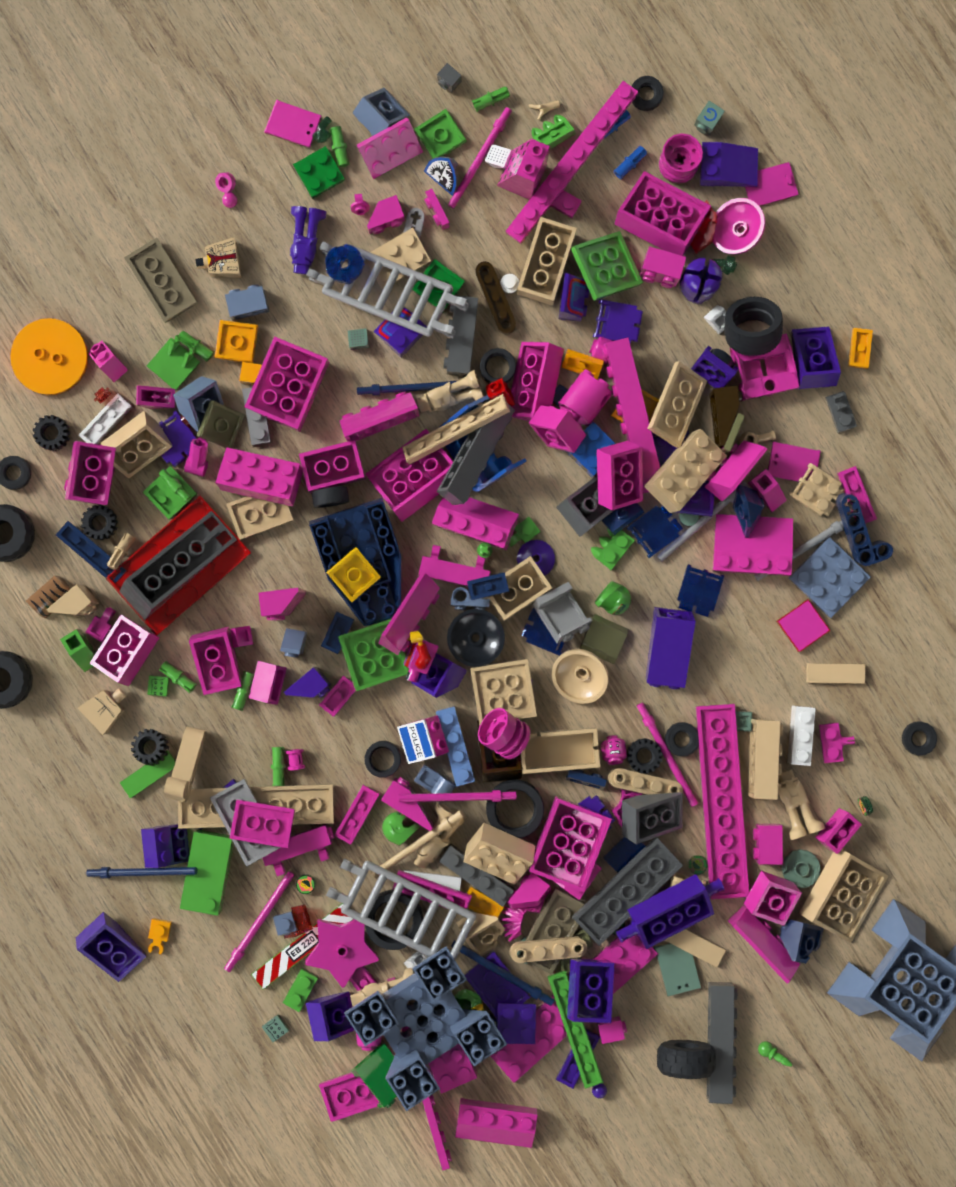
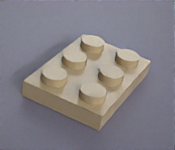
M414 228L409 229L370 252L415 271L432 262ZM366 259V262L372 271L375 263ZM382 266L376 279L382 290L392 272V269ZM399 273L395 283L404 279L407 275Z
M248 496L227 503L239 540L294 521L291 510L287 505Z

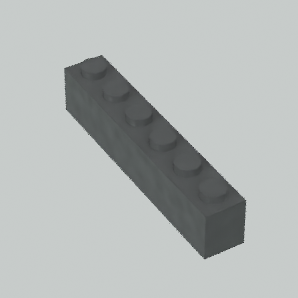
M509 404V413L469 433L437 490L452 505L464 504L469 499L472 488L478 483L479 475L486 468L487 461L494 453L496 444L503 437L506 426L512 420L515 410Z
M708 982L707 1043L712 1045L716 1052L715 1071L707 1078V1100L709 1103L733 1104V1098L736 1097V1087L733 1085V1078H736V1066H733V1058L736 1059L737 1050L733 1045L734 1039H737V1028L734 1027V1019L737 1020V1008H734V1000H737L738 993L737 988H734L732 982Z

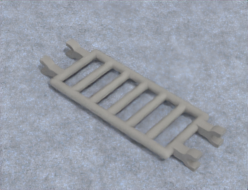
M322 242L320 250H323L322 254L337 258L328 277L310 268L306 275L310 281L324 285L322 289L324 295L427 337H430L435 330L453 339L456 331L453 326L438 322L447 303L463 311L467 310L469 304L467 299L451 294L453 291L452 285L350 244H344L342 250L326 242ZM348 253L357 255L358 258L341 293L332 290L331 288ZM367 259L374 262L375 265L357 300L348 295ZM382 266L392 269V272L374 307L365 302ZM399 273L409 276V279L391 314L382 309ZM419 280L427 283L410 320L399 317L416 281ZM436 287L444 290L427 328L418 325L417 321L433 288Z

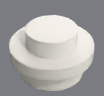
M506 274L502 277L500 284L504 292L514 293L517 291L519 280L513 274Z

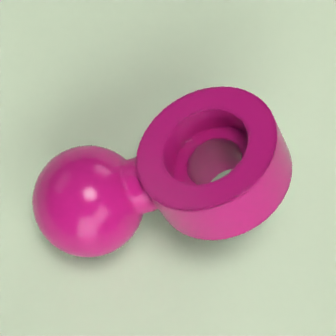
M229 172L220 173L215 179L216 187L221 192H224L222 198L224 206L233 208L237 204V197L232 193L236 185L235 178Z

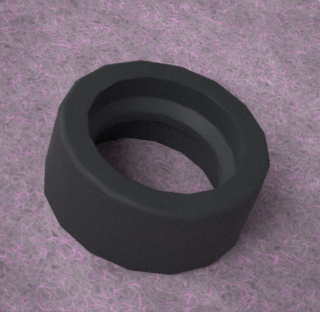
M490 349L481 359V376L489 384L500 379L490 376L486 367L489 359L501 356L509 364L508 373L502 377L507 384L515 375V359L505 349Z
M345 486L325 488L312 492L314 508L332 507L350 502L348 488Z
M389 741L375 742L366 751L364 756L365 766L374 776L379 778L389 777L400 766V751ZM379 748H387L394 755V763L387 770H379L373 766L372 755Z

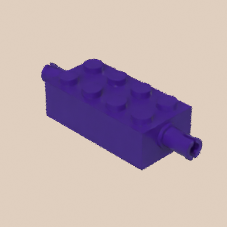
M695 874L627 909L632 922L625 928L616 931L620 942L623 943L625 940L637 935L644 947L648 949L714 915L710 896L725 890L721 880L718 878L704 886Z

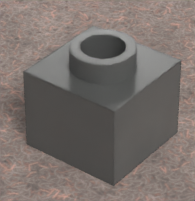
M446 63L437 74L438 84L444 90L448 89L450 92H453L462 82V75Z

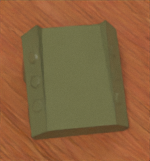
M594 614L589 626L590 629L586 631L580 649L592 652L599 658L615 664L629 629Z

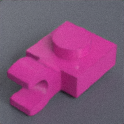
M107 607L101 618L98 616L93 618L86 633L100 642H104L113 627L108 622L113 618L116 611Z

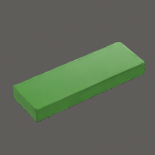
M166 750L168 755L163 756L165 760H159L160 764H153L154 766L144 765L120 782L129 798L134 797L174 769L176 760L169 750Z

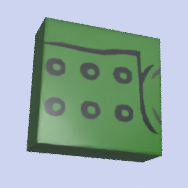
M149 675L147 695L168 696L169 677Z

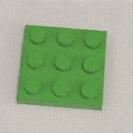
M620 231L575 245L571 248L594 301L640 286L643 283Z
M391 619L338 636L355 691L407 675L409 668L404 666L405 653L401 651L399 655H396L379 644L381 635Z

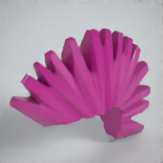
M544 901L540 906L511 909L504 906L507 911L502 910V913L511 917L501 918V921L509 922L503 925V927H507L504 932L508 931L504 934L505 937L512 935L508 940L509 942L522 935L521 927L525 913L528 911L540 913Z

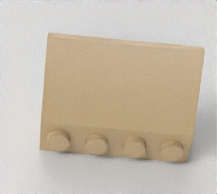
M843 849L838 854L833 852L799 914L851 943L886 882L888 875Z

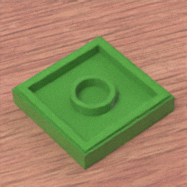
M444 109L414 129L432 159L445 156L467 142L447 109Z

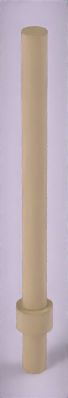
M459 810L451 817L444 818L440 822L441 824L380 865V867L386 870L390 869L444 830L448 831L454 827V823L465 817L463 811ZM373 871L371 872L374 878H377L379 876V874Z

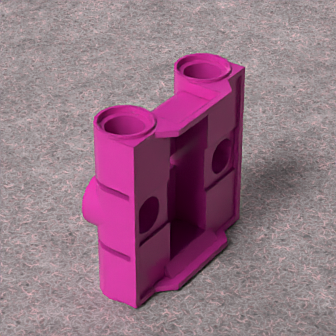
M787 333L782 334L781 341L774 350L762 355H742L730 348L731 358L734 364L738 363L742 383L739 384L742 401L799 388L796 365ZM762 359L765 362V367L768 375L765 377H763L762 368L760 364V360ZM765 382H770L773 385L772 391H768L765 388Z

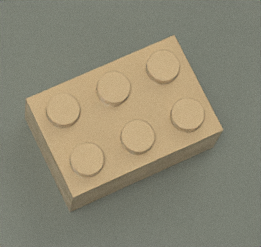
M483 823L467 843L463 862L515 885L533 864L535 845Z

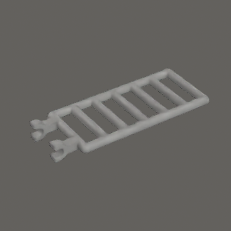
M344 858L340 868L358 876L348 895L333 887H330L326 896L343 903L341 908L343 914L429 957L438 952L456 914L467 918L450 952L456 960L476 919L475 913L370 861H365L363 866L360 867ZM371 870L379 874V877L360 914L350 908L368 871ZM386 879L397 883L379 922L368 918V915ZM405 887L415 893L396 931L385 925ZM421 896L431 900L432 903L414 939L403 935ZM441 905L449 909V912L432 947L429 948L421 944V941L438 906Z

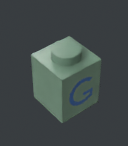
M708 101L695 121L696 129L703 134L707 133L710 135L722 118L725 110Z

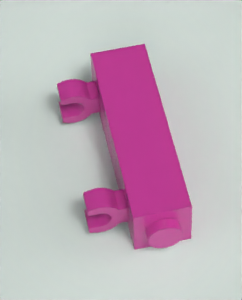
M433 545L431 557L422 556L418 574L420 575L424 571L432 579L468 586L467 581L491 576L489 575L490 571L483 569L485 558L478 555L476 567L439 560L441 546Z
M327 824L290 836L289 847H281L263 857L264 865L273 864L276 875L280 876L286 873L282 861L317 849L321 861L329 859L326 846L332 844V839L335 838L332 828H328Z

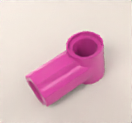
M192 439L184 472L201 477L205 476L208 467L206 457L209 444L205 439Z

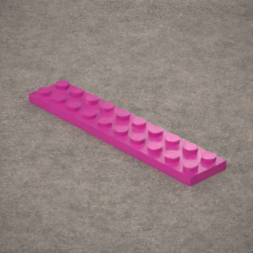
M735 704L695 706L699 736L698 747L709 883L719 878L725 889L710 896V899L747 897L749 894Z
M637 935L625 940L623 943L620 942L617 936L592 960H608L615 963L614 994L658 953L653 947L646 949ZM554 1000L552 1006L544 1002L536 1009L535 1044H507L490 1056L513 1083L567 1036L556 1000Z

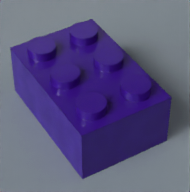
M570 959L567 1018L573 1022L611 1023L615 963L608 960Z

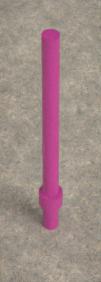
M506 107L500 118L496 119L493 124V130L448 203L450 208H455L498 134L504 130L505 123L512 113L511 109Z
M643 702L636 705L643 717L642 721L645 727L648 726L657 745L661 748L660 750L676 780L681 784L691 807L697 805L696 798L654 723L656 721L653 715L649 714Z
M500 790L480 793L399 794V802L474 800L501 802V800H516V792H501Z
M290 871L287 872L238 948L235 947L231 953L232 957L224 967L226 971L231 972L237 961L242 959L245 949L295 874Z

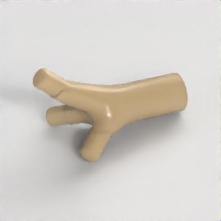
M557 100L540 105L529 104V108L540 110L537 119L541 120L548 111L560 108V103Z

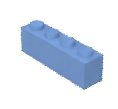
M455 706L436 711L449 750L447 755L456 787L475 782Z

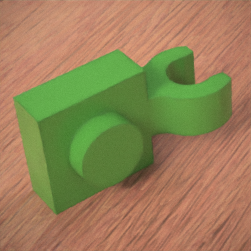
M527 517L515 527L516 534L511 537L509 545L512 547L521 539L524 543H527L541 532L530 517Z

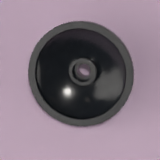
M482 609L464 611L456 616L449 626L447 633L449 650L459 662L467 666L480 667L493 662L500 655L504 647L505 634L502 624L488 611ZM478 634L480 637L479 641H473L472 636Z

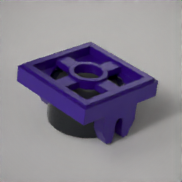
M709 345L691 367V370L706 379L707 383L713 388L725 387L739 369L737 366H734V361L728 353L721 349H712Z

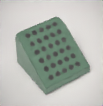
M367 328L348 331L350 350L369 348Z

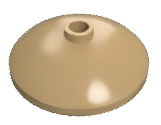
M572 649L564 652L557 658L552 668V680L555 688L563 697L572 702L580 704L594 702L607 689L609 675L605 664L598 656L587 650Z

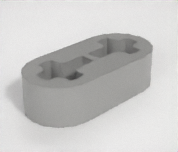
M413 208L408 212L404 232L414 228L419 239L421 238L425 220L421 209ZM415 213H418L421 219H417L416 225H413V218L411 216H415Z

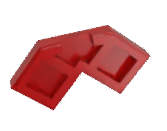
M712 207L690 244L696 254L713 243L718 216Z

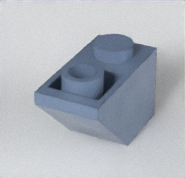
M286 628L280 651L285 652L284 656L296 658L298 654L304 653L307 632Z

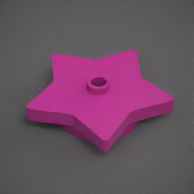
M322 919L317 920L319 943L305 960L307 966L329 970L339 985L344 988L356 968L379 961L378 955L364 940L365 924L355 919L345 924H335Z

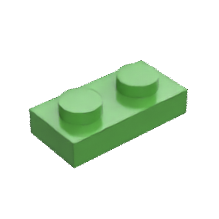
M301 968L283 1004L300 1012L318 976Z

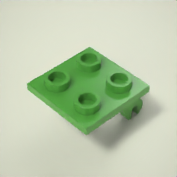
M175 335V339L170 338L147 364L151 371L171 388L175 389V391L200 364V361L194 357L195 349L193 347L188 352L180 345L179 340L181 337L179 335Z

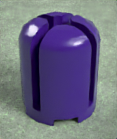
M706 258L693 260L687 266L680 279V289L687 300L692 303L702 304L710 300L721 285L723 273L720 266L711 259L706 266H704ZM702 280V283L704 284H702L701 289H699L700 281Z

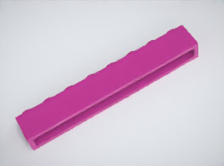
M629 338L605 343L604 348H602L604 360H608L609 367H606L608 377L613 380L614 385L611 386L613 397H617L618 400L616 405L618 416L621 415L623 423H620L622 434H626L627 441L642 446L644 494L649 492L644 485L658 471L660 465L652 432L647 429L649 420Z

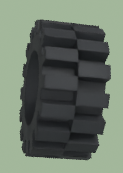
M45 415L44 418L38 419V423L35 422L34 425L36 427L33 428V438L36 439L35 442L40 447L56 451V449L60 450L62 446L67 445L66 441L70 440L68 435H71L68 430L69 426L64 420L54 415ZM49 426H56L58 429V436L54 440H48L45 437V430Z
M93 505L92 508H87L88 511L82 514L84 517L81 518V527L84 529L83 532L90 538L96 540L109 539V536H113L115 534L114 531L118 528L116 527L118 524L117 515L106 506ZM98 515L104 516L107 521L105 528L102 530H97L93 526V519Z
M144 729V732H138V737L134 736L135 742H131L134 748H131V752L134 753L132 755L136 760L150 766L160 764L159 760H165L163 756L168 755L166 750H169L167 745L169 742L163 734L153 729ZM154 740L156 742V750L152 754H146L144 752L145 743Z
M637 739L628 747L627 761L639 773L648 774L649 772H654L656 768H659L660 762H662L661 748L650 739ZM646 748L651 751L652 758L648 763L639 762L637 758L639 750Z

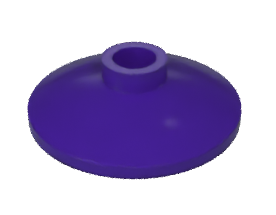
M531 540L523 544L517 554V564L530 556L533 558L534 555H538L540 560L535 563L543 575H547L555 563V554L550 545L541 540Z

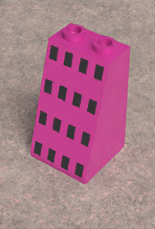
M530 139L512 150V156L506 169L503 170L497 186L530 200L535 194L547 167L550 146Z

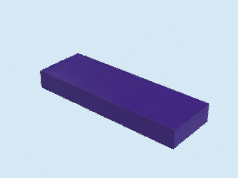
M586 1029L592 1049L594 1050L600 1036ZM571 1048L556 1080L574 1089L580 1077V1072Z

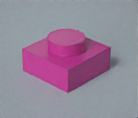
M250 626L230 629L233 648L253 645Z

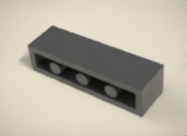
M457 296L467 299L469 306L466 311L454 305L450 306V312H453V320L449 319L448 325L453 326L456 333L453 339L447 338L446 350H449V355L444 358L443 369H447V374L467 376L471 369L478 298Z
M450 844L440 858V863L503 907L514 892V888L501 878L463 862L465 853L453 844Z

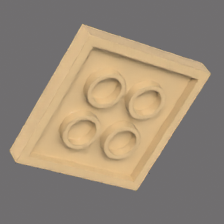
M528 659L470 668L479 725L489 712L497 708L505 709L518 719L537 716Z

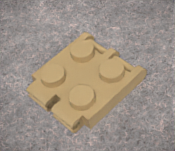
M809 463L807 466L808 470L803 478L800 477L798 480L799 484L789 496L817 515L822 516L824 514L829 516L835 507L831 500L836 501L837 497L844 493L845 490L840 487L842 483ZM811 470H813V472H812V474L810 475L809 479L806 481V478H807L808 475L810 474ZM804 485V487L802 488V490L800 491V493H799L798 495H796V494L798 493L799 489L801 488V486Z

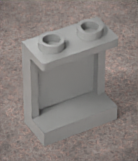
M569 582L536 598L533 607L556 643L561 641L565 643L571 640L574 634L586 632L590 629L589 626L592 622L591 617L586 618L570 593L572 587Z

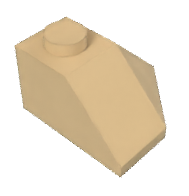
M475 913L476 919L465 941L472 951L483 956L496 948L498 944L496 940L499 935L503 934L505 929L497 917ZM465 917L456 922L460 931L467 920Z

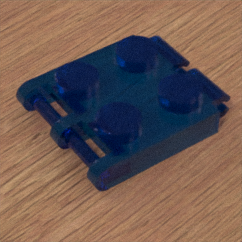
M658 505L627 527V530H630L638 540V545L641 544L647 552L648 558H651L680 536L678 532L683 529L675 518L672 521L668 520L673 514L669 513L664 506L660 508Z
M687 564L676 601H680L678 608L692 612L693 606H696V614L708 617L710 611L714 612L724 575L720 574L719 576L709 573L706 569H696ZM690 571L702 574V576L697 575L695 573H691ZM706 576L718 579V581L715 579L707 578Z
M532 608L528 620L534 623L533 625L526 623L521 636L527 638V643L560 656L564 642L561 641L558 650H556L558 643L552 637L535 608Z

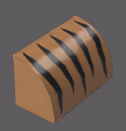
M53 576L30 596L26 602L36 613L46 619L51 614L46 609L68 592L70 588L60 576Z

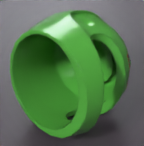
M611 581L598 596L595 604L598 608H604L609 614L620 615L629 608L631 595L626 587Z
M397 811L385 818L382 830L385 838L400 846L421 825L414 823L410 826H405L403 820L406 816Z

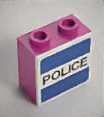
M438 715L397 727L408 764L434 758L449 752Z

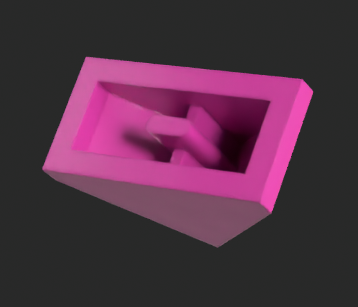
M137 385L136 405L148 409L175 408L173 396L175 389Z

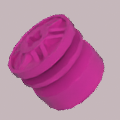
M684 133L673 135L666 141L659 159L660 173L666 180L671 183L681 184L688 182L695 176L703 155L699 141L693 136Z
M497 708L489 712L482 720L478 730V739L481 744L494 750L503 758L512 759L521 754L526 748L530 739V728L525 722L514 717L505 709Z

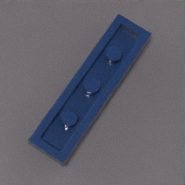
M67 521L55 534L105 578L114 571L107 566L111 556L70 521ZM121 567L119 569L121 572L114 580L111 577L109 578L116 583L127 570Z

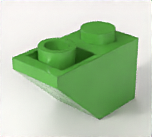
M76 629L60 639L70 657L84 672L94 667L90 662L96 652L82 629Z

